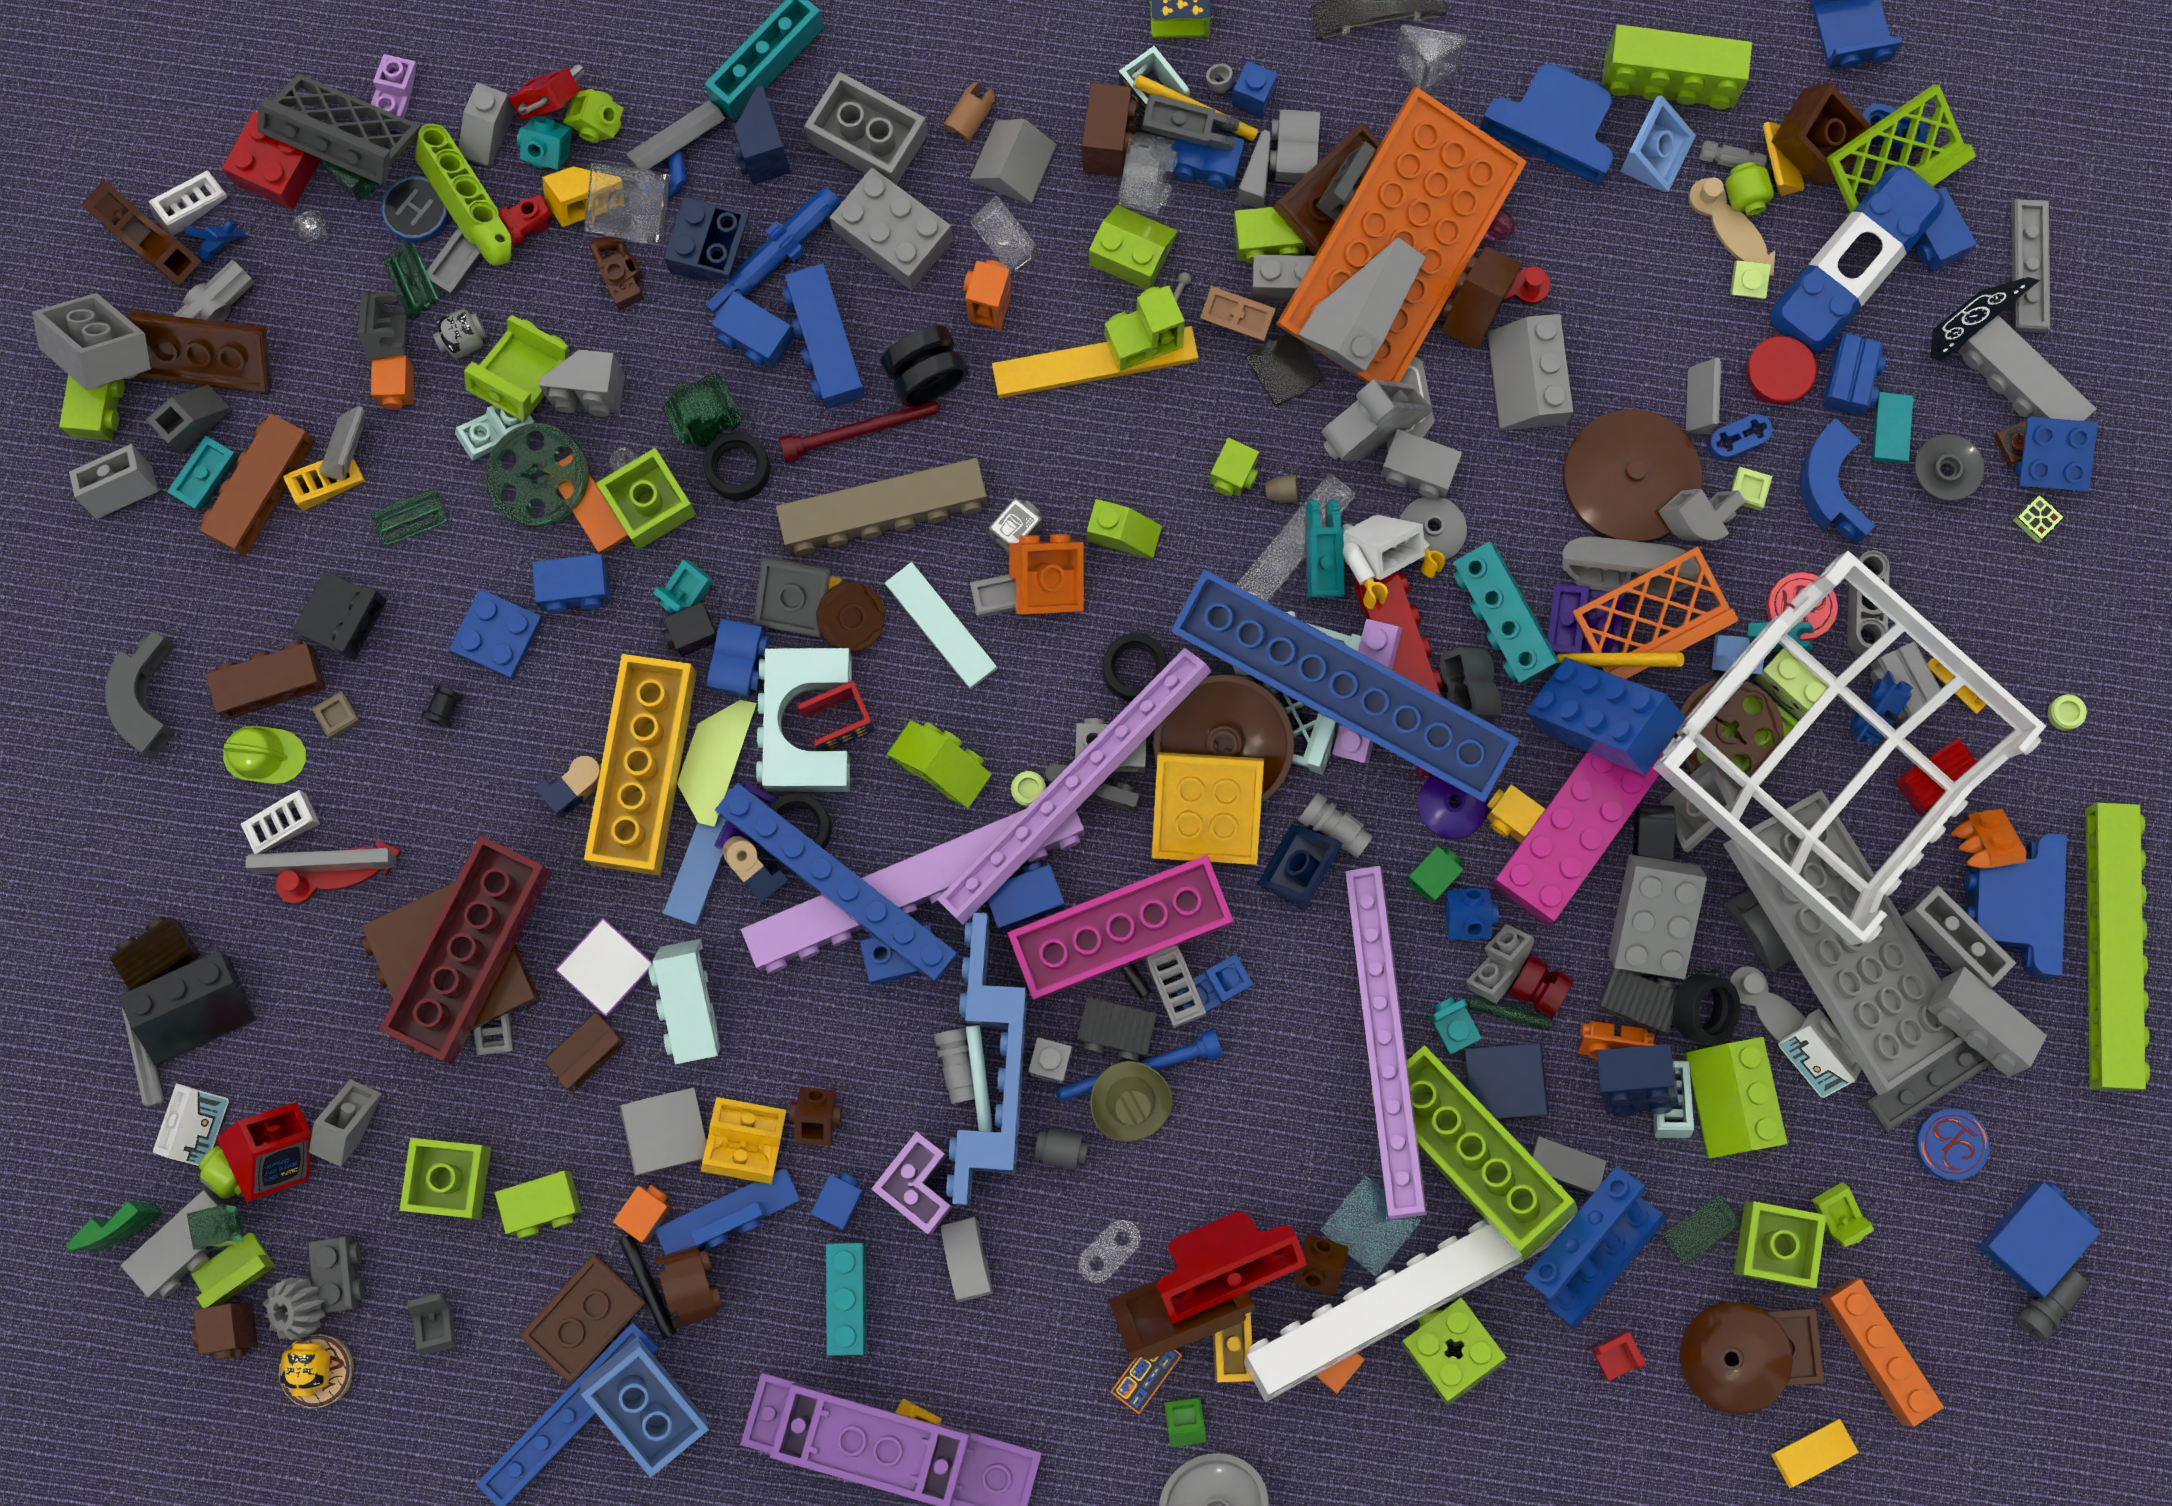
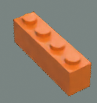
M1848 1279L1820 1297L1822 1303L1901 1425L1915 1427L1944 1408L1861 1279Z

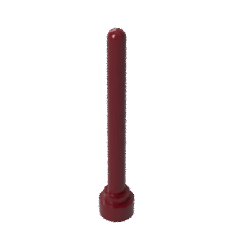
M931 401L800 438L799 435L793 437L792 434L778 438L787 464L798 461L799 456L805 455L804 451L935 415L939 412L940 406L937 402Z

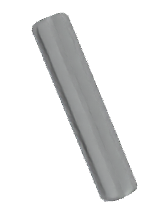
M122 1008L142 1103L146 1107L158 1105L163 1102L164 1098L157 1066L154 1065L133 1032Z

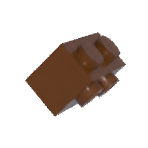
M230 1303L194 1310L195 1326L192 1328V1341L194 1347L198 1348L199 1355L212 1354V1360L231 1359L247 1356V1348L258 1347L253 1303Z

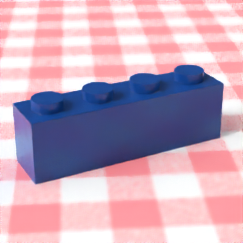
M824 263L785 274L788 286L782 288L787 307H795L797 317L792 318L791 321L796 337H804L807 348L801 349L806 369L813 368L817 378L810 381L816 400L823 399L826 409L865 398Z

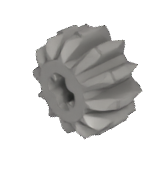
M290 1277L281 1280V1282L268 1289V1299L263 1301V1304L267 1308V1314L264 1317L269 1318L271 1322L269 1331H277L279 1339L300 1340L321 1328L320 1319L325 1316L321 1309V1304L325 1300H321L318 1297L319 1287H312L309 1278L299 1279L298 1277Z

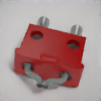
M575 65L571 70L567 67L531 78L508 98L522 120L534 116L548 115L549 112L562 108L568 100L581 90L576 81L584 74V70H581L583 67Z

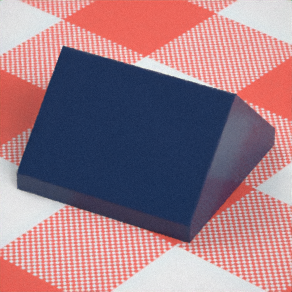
M1291 824L1257 884L1305 911L1343 843L1337 839Z

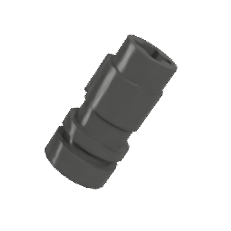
M2070 1268L2046 1297H2038L2037 1300H2031L2027 1304V1308H2024L2016 1317V1322L2030 1336L2046 1343L2053 1335L2054 1330H2057L2062 1324L2060 1319L2081 1298V1294L2089 1286L2088 1282L2077 1271Z

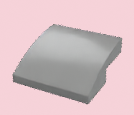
M695 1088L658 1095L619 1106L634 1176L703 1160L707 1142Z

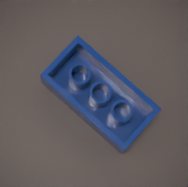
M1566 657L1525 712L1544 735L1643 775H1646L1686 719L1667 694Z

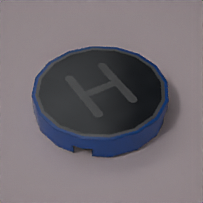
M409 176L398 180L388 188L382 199L381 214L385 225L397 238L406 242L416 243V241L433 239L443 231L449 220L450 213L429 180L424 176Z

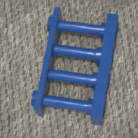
M1618 1166L1613 1169L1523 1277L1526 1282L1548 1298L1544 1303L1547 1309L1574 1330L1666 1220L1662 1212L1640 1197L1646 1190V1187Z

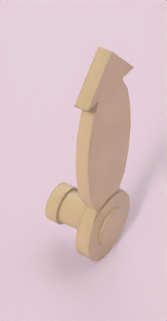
M1715 177L1697 181L1691 187L1688 195L1691 208L1698 214L1711 217L1712 227L1717 237L1739 261L1771 264L1769 278H1772L1774 276L1775 250L1768 255L1766 244L1754 224L1742 212L1733 210L1732 206L1727 204L1726 191L1722 181Z

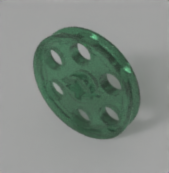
M526 424L508 432L493 448L486 466V486L493 504L504 516L521 525L547 527L566 519L573 513L572 510L583 500L588 487L589 468L582 448L569 434L548 424ZM535 433H542L545 439L543 447L536 451L531 450L529 439ZM564 448H571L573 451L572 462L566 466H561L557 460L559 452ZM513 451L516 455V463L512 468L504 469L501 465V458L506 452ZM537 467L540 471L544 473L555 474L544 475L543 477H539L538 483L524 476H531V474H535L537 471ZM569 481L574 486L573 495L566 500H562L558 495V488L562 483ZM508 485H514L517 490L516 498L510 503H504L501 498L502 490ZM542 500L546 507L544 514L540 518H532L530 506L533 502Z

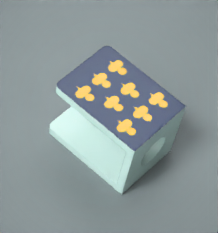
M1155 46L1119 70V86L1131 87V100L1137 101L1136 111L1142 119L1144 118L1148 98L1142 90L1133 87V82L1138 74L1145 77L1153 71L1164 86L1187 97L1190 96V90Z

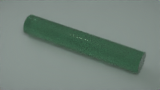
M1471 995L1469 999L1468 1009L1546 1031L1550 1030L1552 1019L1545 1015L1499 1002L1495 1004L1488 999Z

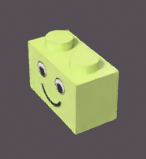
M1785 648L1764 667L1762 674H1758L1754 678L1758 684L1799 720L1828 688L1827 685Z

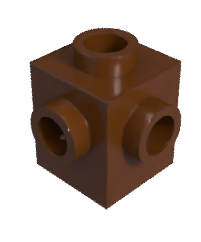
M800 1088L797 1102H791L789 1122L794 1124L795 1144L831 1146L834 1126L840 1127L842 1121V1105H836V1090Z
M1307 1233L1301 1247L1307 1266L1295 1270L1292 1283L1334 1296L1344 1271L1349 1247Z

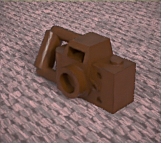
M617 235L593 239L589 244V248L619 311L643 300L641 287L639 284H636L643 278V275L634 257H630L622 239ZM617 248V252L612 253L606 257H603L601 253L603 251ZM634 266L636 271L630 272L629 268Z

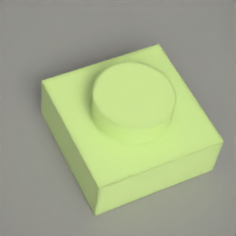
M1735 261L1730 295L1766 299L1771 264Z

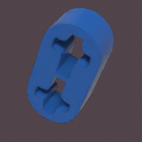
M1754 414L1721 427L1713 433L1708 441L1707 448L1709 454L1717 461L1724 462L1758 449L1772 435V424L1767 417ZM1751 424L1755 428L1761 427L1763 430L1759 438L1756 434L1744 437L1743 434L1749 431L1752 427ZM1720 437L1724 441L1736 439V442L1730 446L1728 452L1725 447L1718 448L1717 444L1721 440Z

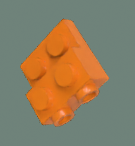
M1050 534V541L1040 542V536L1021 535L1019 536L1018 543H1009V578L1016 579L1017 614L1084 611V542L1072 541L1070 534Z

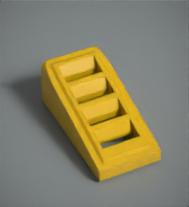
M354 457L348 470L350 477L343 481L336 479L337 482L331 484L328 477L319 473L323 460L284 475L283 478L296 505L302 511H306L365 482ZM318 476L323 485V487L319 489L317 488L313 480ZM306 482L310 492L304 494L300 485Z

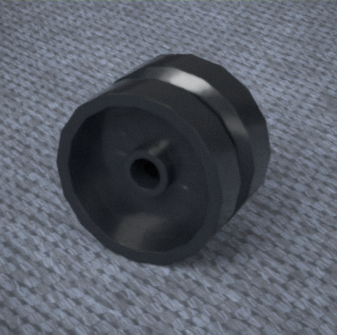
M937 325L917 330L894 343L882 355L880 359L881 365L888 378L896 381L894 389L902 405L911 407L931 402L957 387L968 375V367L961 354L953 351L955 345L947 327Z

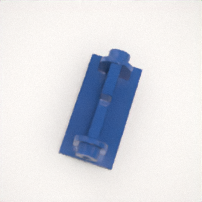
M1888 670L1883 679H1878L1872 686L1870 698L1866 704L1892 726L1894 720L1884 715V713L1888 710L1898 716L1911 698L1912 694L1910 691L1913 687L1902 680L1897 685L1892 672ZM1857 712L1854 713L1850 729L1855 740L1859 742L1862 738L1863 741L1872 746L1876 742H1881L1884 736Z

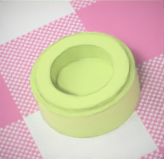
M2070 694L2056 698L2048 708L2049 721L2055 728L2062 731H2070L2077 728L2085 721L2087 715L2086 706L2083 701L2077 696Z
M1032 771L1018 774L1011 784L1013 799L1023 807H1028L1046 789L1043 778Z

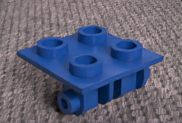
M2027 417L2022 461H2017L2015 464V475H2020L2019 486L2089 491L2098 422Z

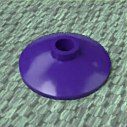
M1435 775L1431 776L1424 783L1418 797V810L1423 823L1433 833L1444 838L1459 839L1474 833L1482 825L1488 812V798L1485 802H1482ZM1449 797H1458L1461 805L1457 808L1451 807L1448 803Z

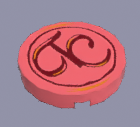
M1801 572L1789 574L1779 580L1768 595L1766 604L1768 620L1771 621L1776 615H1781L1789 606L1794 609L1795 606L1791 604V601L1810 582L1813 584L1819 576ZM1833 590L1800 621L1808 622L1814 628L1813 633L1802 634L1800 641L1815 640L1826 633L1835 622L1838 604Z

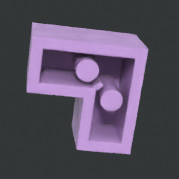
M916 1131L871 1189L928 1235L934 1232L953 1207L925 1185L947 1155Z

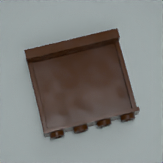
M455 882L361 926L365 936L361 937L362 944L369 956L374 955L379 966L375 969L378 981L383 988L388 987L393 998L389 1001L390 1007ZM516 943L471 1030L524 1005L531 1007L542 1001ZM406 1044L411 1052L416 1051L417 1054L425 1057L429 1055Z

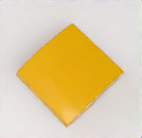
M716 1097L701 1172L772 1184L787 1110Z

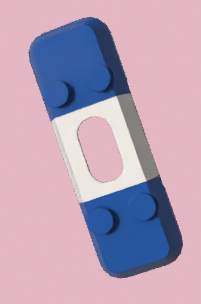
M1902 165L1891 167L1774 304L1770 313L1772 325L1784 336L1795 338L1804 343L1813 354L1824 351L1940 215L1944 208L1943 195L1911 168ZM1870 232L1875 234L1882 242L1880 254L1858 278L1850 279L1842 275L1838 269L1840 257L1862 233Z

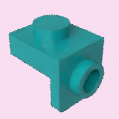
M683 559L665 588L656 587L653 594L661 599L659 604L665 610L674 614L699 604L714 582V579L691 561Z

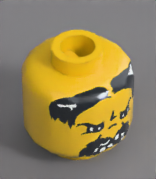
M292 1343V1349H288L282 1354L280 1384L285 1388H291L292 1396H314L315 1389L324 1388L329 1382V1352L322 1350V1344Z

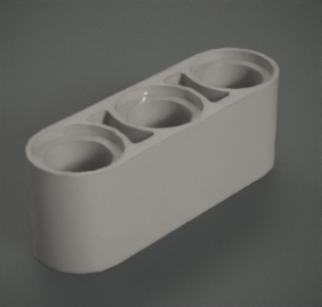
M1875 550L1862 554L1858 560L1863 564L1867 563L1873 566L1876 576L1889 586L1890 566L1887 557ZM1849 582L1847 642L1851 651L1861 656L1873 645L1863 641L1861 630L1870 632L1875 643L1888 631V616L1877 606H1875V610L1864 607L1862 597L1865 596Z

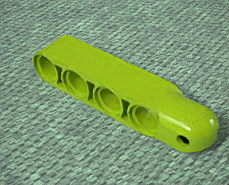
M437 124L422 126L419 130L414 157L464 237L477 246L484 259L494 266L509 263L511 257V236L498 216L497 207L446 129Z

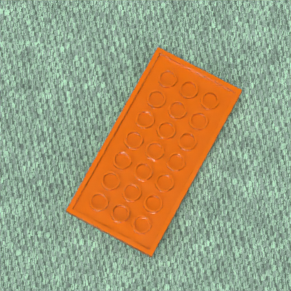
M1418 87L1413 88L1372 157L1367 169L1357 183L1353 197L1343 207L1276 325L1332 360L1297 336L1319 302L1338 289L1344 281L1363 268L1368 261L1393 240L1400 238L1426 257L1382 345L1366 371L1352 373L1366 383L1371 382L1373 379L1400 382L1527 161Z

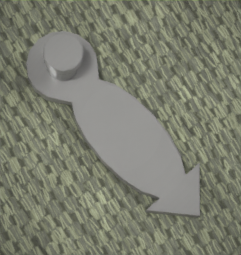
M1746 966L1738 968L1731 974L1728 980L1736 987L1740 997V1004L1754 1007L1758 1020L1774 1040L1779 1043L1782 1038L1801 1028L1806 1019L1804 1015L1789 1001L1779 995L1769 993L1767 979L1760 970L1755 967Z

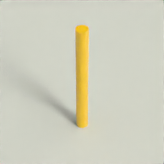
M1140 74L1136 76L1133 82V87L1148 94H1155L1213 109ZM1215 110L1216 113L1224 114L1218 110ZM1239 121L1238 130L1231 132L1253 142L1257 136L1258 129Z
M1681 652L1557 654L1560 663L1566 657L1591 667H1681L1684 664V655Z

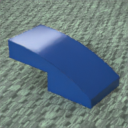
M1237 954L1205 970L1204 973L1192 979L1206 1013L1254 985ZM1188 989L1179 990L1174 995L1177 997L1187 993ZM1193 1001L1181 1005L1183 1010L1194 1006Z

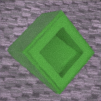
M1200 1397L1164 1402L1171 1447L1206 1442Z

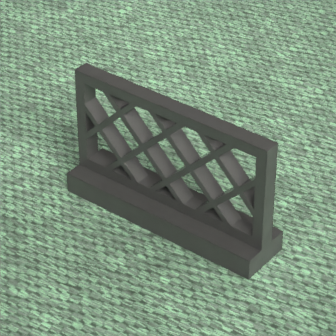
M298 73L273 100L265 98L259 104L257 132L382 184L388 178L389 167L418 136L421 125ZM303 88L314 94L298 95L297 91ZM327 103H339L344 107L329 108ZM319 104L321 109L305 110L303 105ZM296 106L298 111L291 109L289 107ZM358 116H369L375 120L360 122ZM350 117L352 122L337 124L334 118ZM326 119L328 124L319 120ZM388 129H400L406 133L391 135ZM380 130L382 136L367 137L365 131ZM357 132L359 137L352 135L350 133ZM386 145H388V147H389L390 150L385 149V148H383V147H381V146H386Z

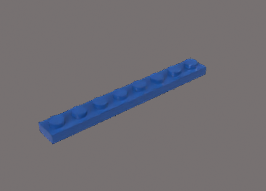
M738 782L715 808L716 813L934 983L939 980L958 956L957 952Z

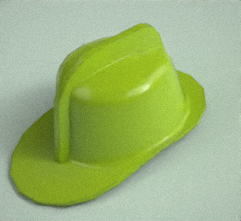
M247 726L235 731L227 739L223 749V761L227 770L236 778L247 781L281 784L295 779L303 770L306 762V749L302 741L292 732L276 728Z

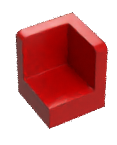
M1621 1331L1589 1347L1606 1381H1611L1634 1368L1640 1369L1646 1366L1630 1332Z

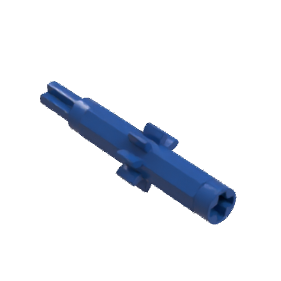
M824 186L783 225H780L776 220L765 230L769 239L736 269L737 271L728 279L729 281L705 305L717 316L733 291L746 297L787 257L795 262L805 252L801 244L841 204L838 197L827 186Z

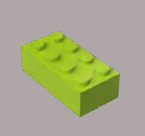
M1617 24L1605 53L1602 85L1604 89L1614 96H1627L1630 94L1643 96V98L1650 101H1655L1657 96H1663L1665 99L1675 100L1682 105L1698 103L1710 105V107L1719 110L1734 108L1749 78L1752 42Z

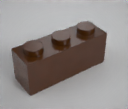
M295 641L282 647L283 650L271 654L269 652L253 654L249 657L248 661L239 664L228 662L218 665L215 668L216 671L206 674L215 712L228 720L327 689L317 651L308 643Z

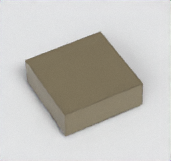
M343 691L311 708L325 734L331 740L361 723Z

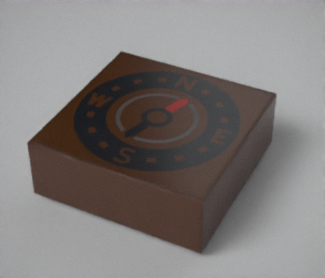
M2027 420L1999 431L1993 436L2008 466L2015 464L2017 461H2022Z

